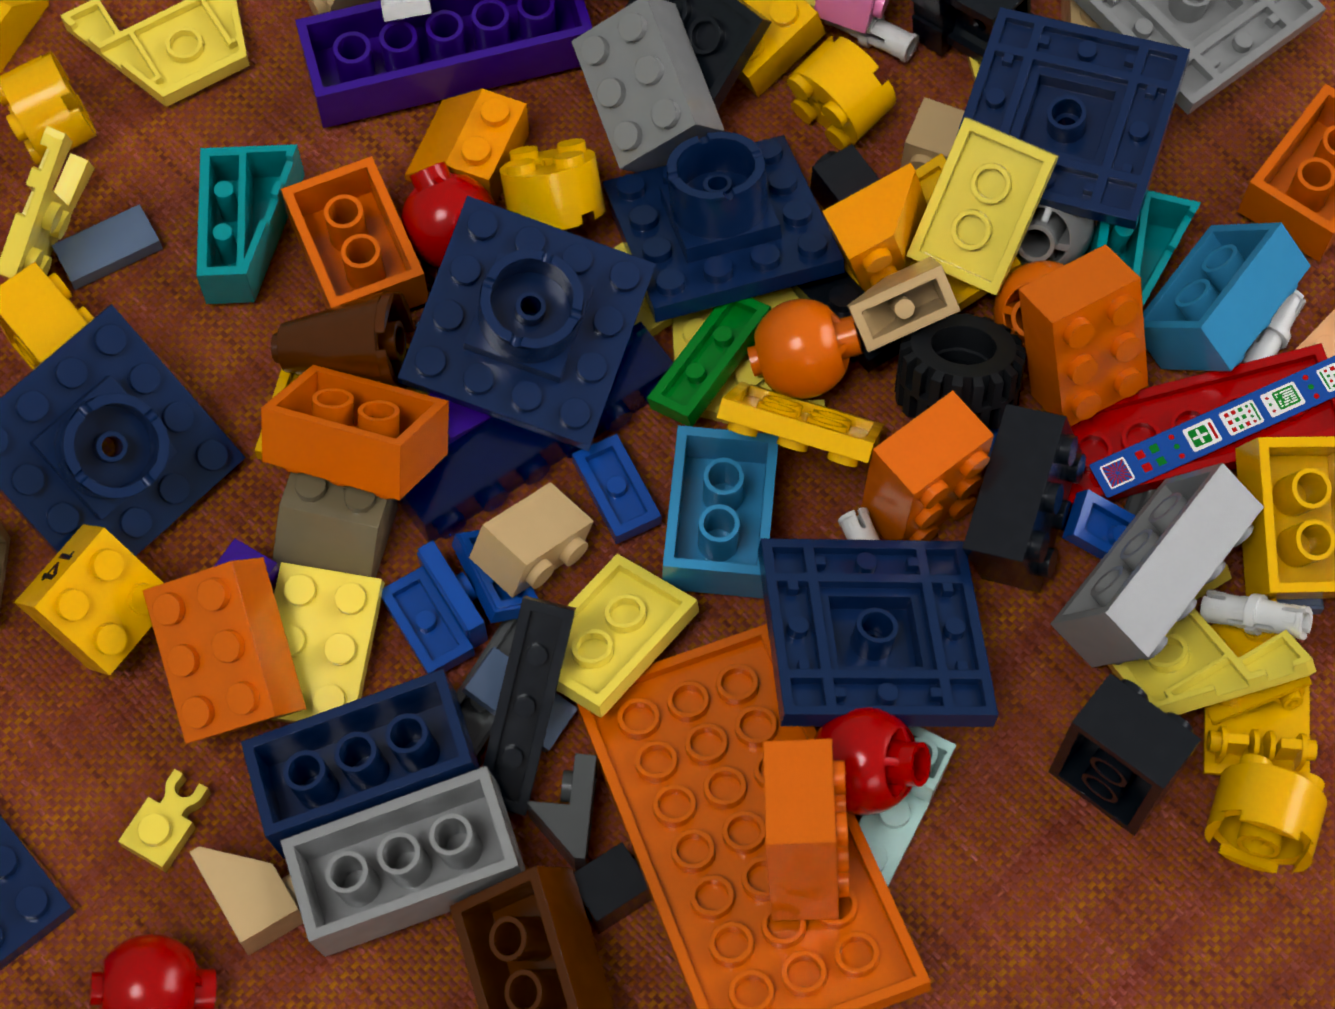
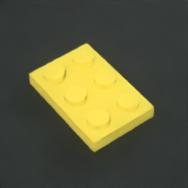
M964 117L906 256L918 262L931 256L942 265L946 274L996 296L999 295L1059 156L969 117Z
M617 553L568 604V606L576 608L557 691L602 718L699 613L698 600Z
M281 562L274 596L306 709L273 720L294 723L362 697L382 599L381 595L385 584L382 579Z

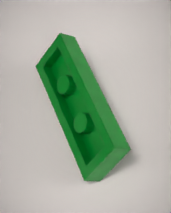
M747 298L715 307L648 395L647 400L650 408L686 426L693 427L748 353L747 347L755 344V330L761 319L771 310V306L755 299Z

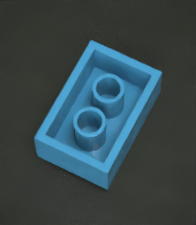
M1282 222L1210 225L1143 311L1146 349L1161 369L1232 371L1234 367L1242 362L1245 352L1258 335L1270 325L1273 315L1286 298L1294 293L1298 287V282L1311 266Z
M678 425L662 566V579L682 591L764 599L758 548L761 538H770L778 436L758 433L757 437H750L725 429Z

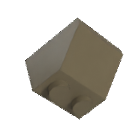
M290 472L279 504L272 560L278 564L279 569L281 562L376 578L398 510L397 500L383 499L377 497L374 493L350 486H337L328 480L308 474Z

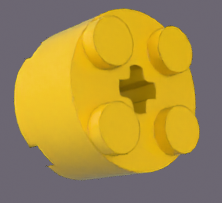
M833 36L828 37L787 79V84L796 98L791 103L793 111L807 124L814 120L826 129L824 133L827 139L839 150L855 144L896 104V94L889 80L881 85L873 74L879 68L876 62L855 43L841 36L834 42Z
M52 51L0 75V102L3 106L10 104L8 109L11 114L7 115L6 119L19 142L25 140L24 144L37 166L40 165L47 149L46 146L40 144L46 126L66 133L73 142L70 150L96 136L95 127L79 95L75 94L68 82L70 81L69 77Z
M585 139L564 140L557 143L556 149L539 152L537 146H523L513 149L509 152L510 161L502 165L499 170L507 210L561 230H566L583 225L582 215L593 211L594 218L597 219L605 212L596 154L593 150L586 148Z
M1244 754L1241 756L1239 764L1229 766L1221 773L1204 832L1205 838L1210 843L1214 837L1221 843L1218 853L1244 867L1261 872L1277 873L1279 865L1294 864L1292 873L1302 872L1312 864L1327 808V798L1323 793L1325 782L1319 776L1312 773H1295L1273 766L1272 762L1264 756Z

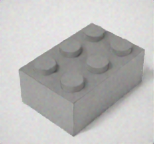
M636 0L571 41L619 169L641 172L667 165L670 154L683 141L695 136L702 138L711 132L725 131L675 3L665 0Z

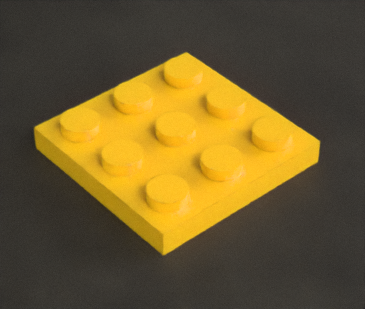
M742 381L722 397L716 417L728 421L727 429L732 432L757 437L758 431L778 436L777 444L782 447L799 452H807L808 446L828 451V460L849 467H857L858 461L865 463L870 461L872 449L879 444L884 424L802 399L787 397L778 392Z

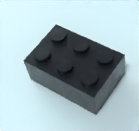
M1006 404L962 547L981 579L1040 593L1044 578L1050 579L1053 576L1058 558V550L1054 548L1058 531L1065 530L1071 512L1072 502L1068 501L1072 484L1080 483L1086 464V455L1082 453L1078 444V437L1074 435L1066 416Z
M1110 673L1072 721L1048 772L1135 836L1170 790L1202 739L1194 734L1193 728L1185 719L1172 712L1165 713L1149 702L1147 694L1137 684L1126 679L1119 680Z

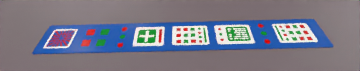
M1335 356L1090 464L1089 467L1105 496L1110 498L1335 397Z

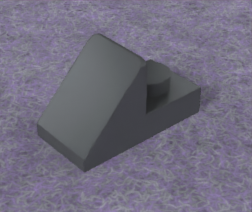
M575 753L573 771H563L561 802H569V804L527 802L530 819L574 871L579 870L588 863L598 772L596 755Z

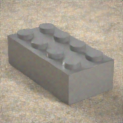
M1224 463L1165 479L1050 625L1091 667L1110 664L1120 665L1127 661L1149 660L1166 646L1168 642L1166 634L1173 625L1185 618L1195 608L1197 604L1195 597L1202 587L1222 573L1226 566L1223 560L1232 548L1240 545L1251 535L1254 530L1252 522L1264 506Z
M487 766L280 840L308 942L324 957L451 912L450 905L526 870L499 785Z

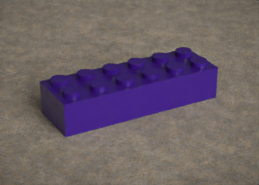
M381 0L295 20L302 53L323 128L423 105L479 89H489L581 67L571 41L593 28L584 0H430L431 14L384 22Z

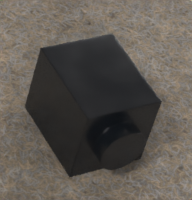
M853 144L839 152L830 151L817 160L815 165L812 166L810 190L825 210L880 179Z
M623 842L574 872L587 918L597 934L605 931L652 900L634 854L631 855Z

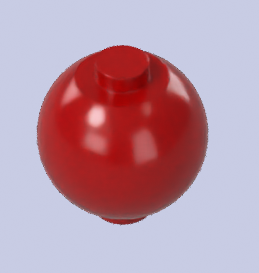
M445 161L427 167L410 176L414 189L405 200L401 214V222L416 256L425 263L440 268L467 195L495 205L492 196L481 183L465 174L450 173Z
M871 707L857 708L821 726L814 739H832L833 761L844 760L846 812L874 815L885 812L899 804L908 795L912 786H923L929 777L931 757L928 746L923 742H915L913 734L906 724L898 717L884 710Z
M143 934L131 937L118 944L106 955L102 962L101 972H91L89 1006H99V1009H214L216 970L200 968L193 952L183 943L169 936Z

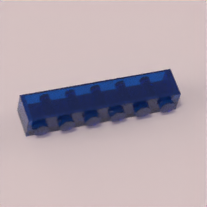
M642 322L637 323L633 327L593 439L607 430L609 432L619 430L630 421L633 413L649 404L647 400L648 395L674 363ZM493 417L449 444L448 454L401 500L397 501L428 543L439 538L448 539L459 533L465 527L467 520L483 510L490 512L498 508L506 501L509 493L523 484L532 485L540 481L547 475L551 466L565 457L572 458V453L581 450V448Z

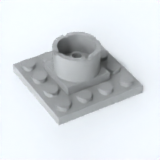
M1074 0L1103 30L1190 49L1189 61L1176 100V104L1187 115L1320 20L1326 10V7L1318 0Z

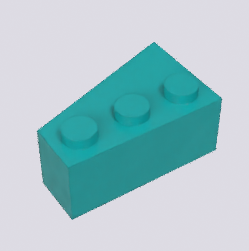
M298 144L200 148L196 276L206 304L248 303L256 301L288 219L281 189L303 181L305 176Z
M1148 190L1136 230L1095 220L1093 239L1085 254L1105 244L1114 251L1141 278L1142 302L1144 306L1201 202Z

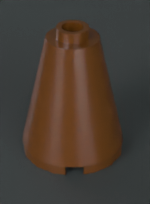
M384 291L284 322L280 325L278 333H274L271 338L272 358L275 363H280L281 368L286 373L301 375L314 364L407 389L408 386L398 383L397 377L408 351L406 349L405 333L414 332L409 305L402 293Z

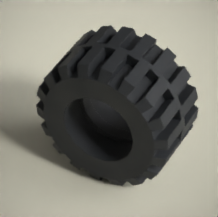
M964 312L963 314H952L901 337L894 390L896 392L895 400L897 405L902 406V412L907 417L916 418L953 390L988 429H999L1006 404L1019 405L1026 359V350L1022 347V340L1018 335L1010 334L1011 329L1004 324H996L993 319L988 317H978Z

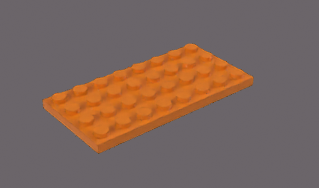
M767 624L652 663L602 718L574 702L578 708V713L593 751L597 756L598 764L695 1009H883L931 991V980L855 814L847 812L850 898H838L839 919L772 921L765 846L763 741L814 739L817 731L814 726L780 725Z

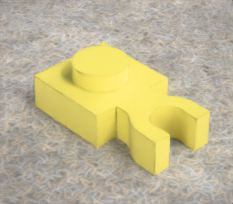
M176 769L173 770L166 781L165 796L159 803L148 797L118 840L124 849L164 872L168 871L196 829L193 822L186 818L192 812L200 809L211 795L208 787L199 783L192 795L188 797L179 796V789L187 779L183 773Z

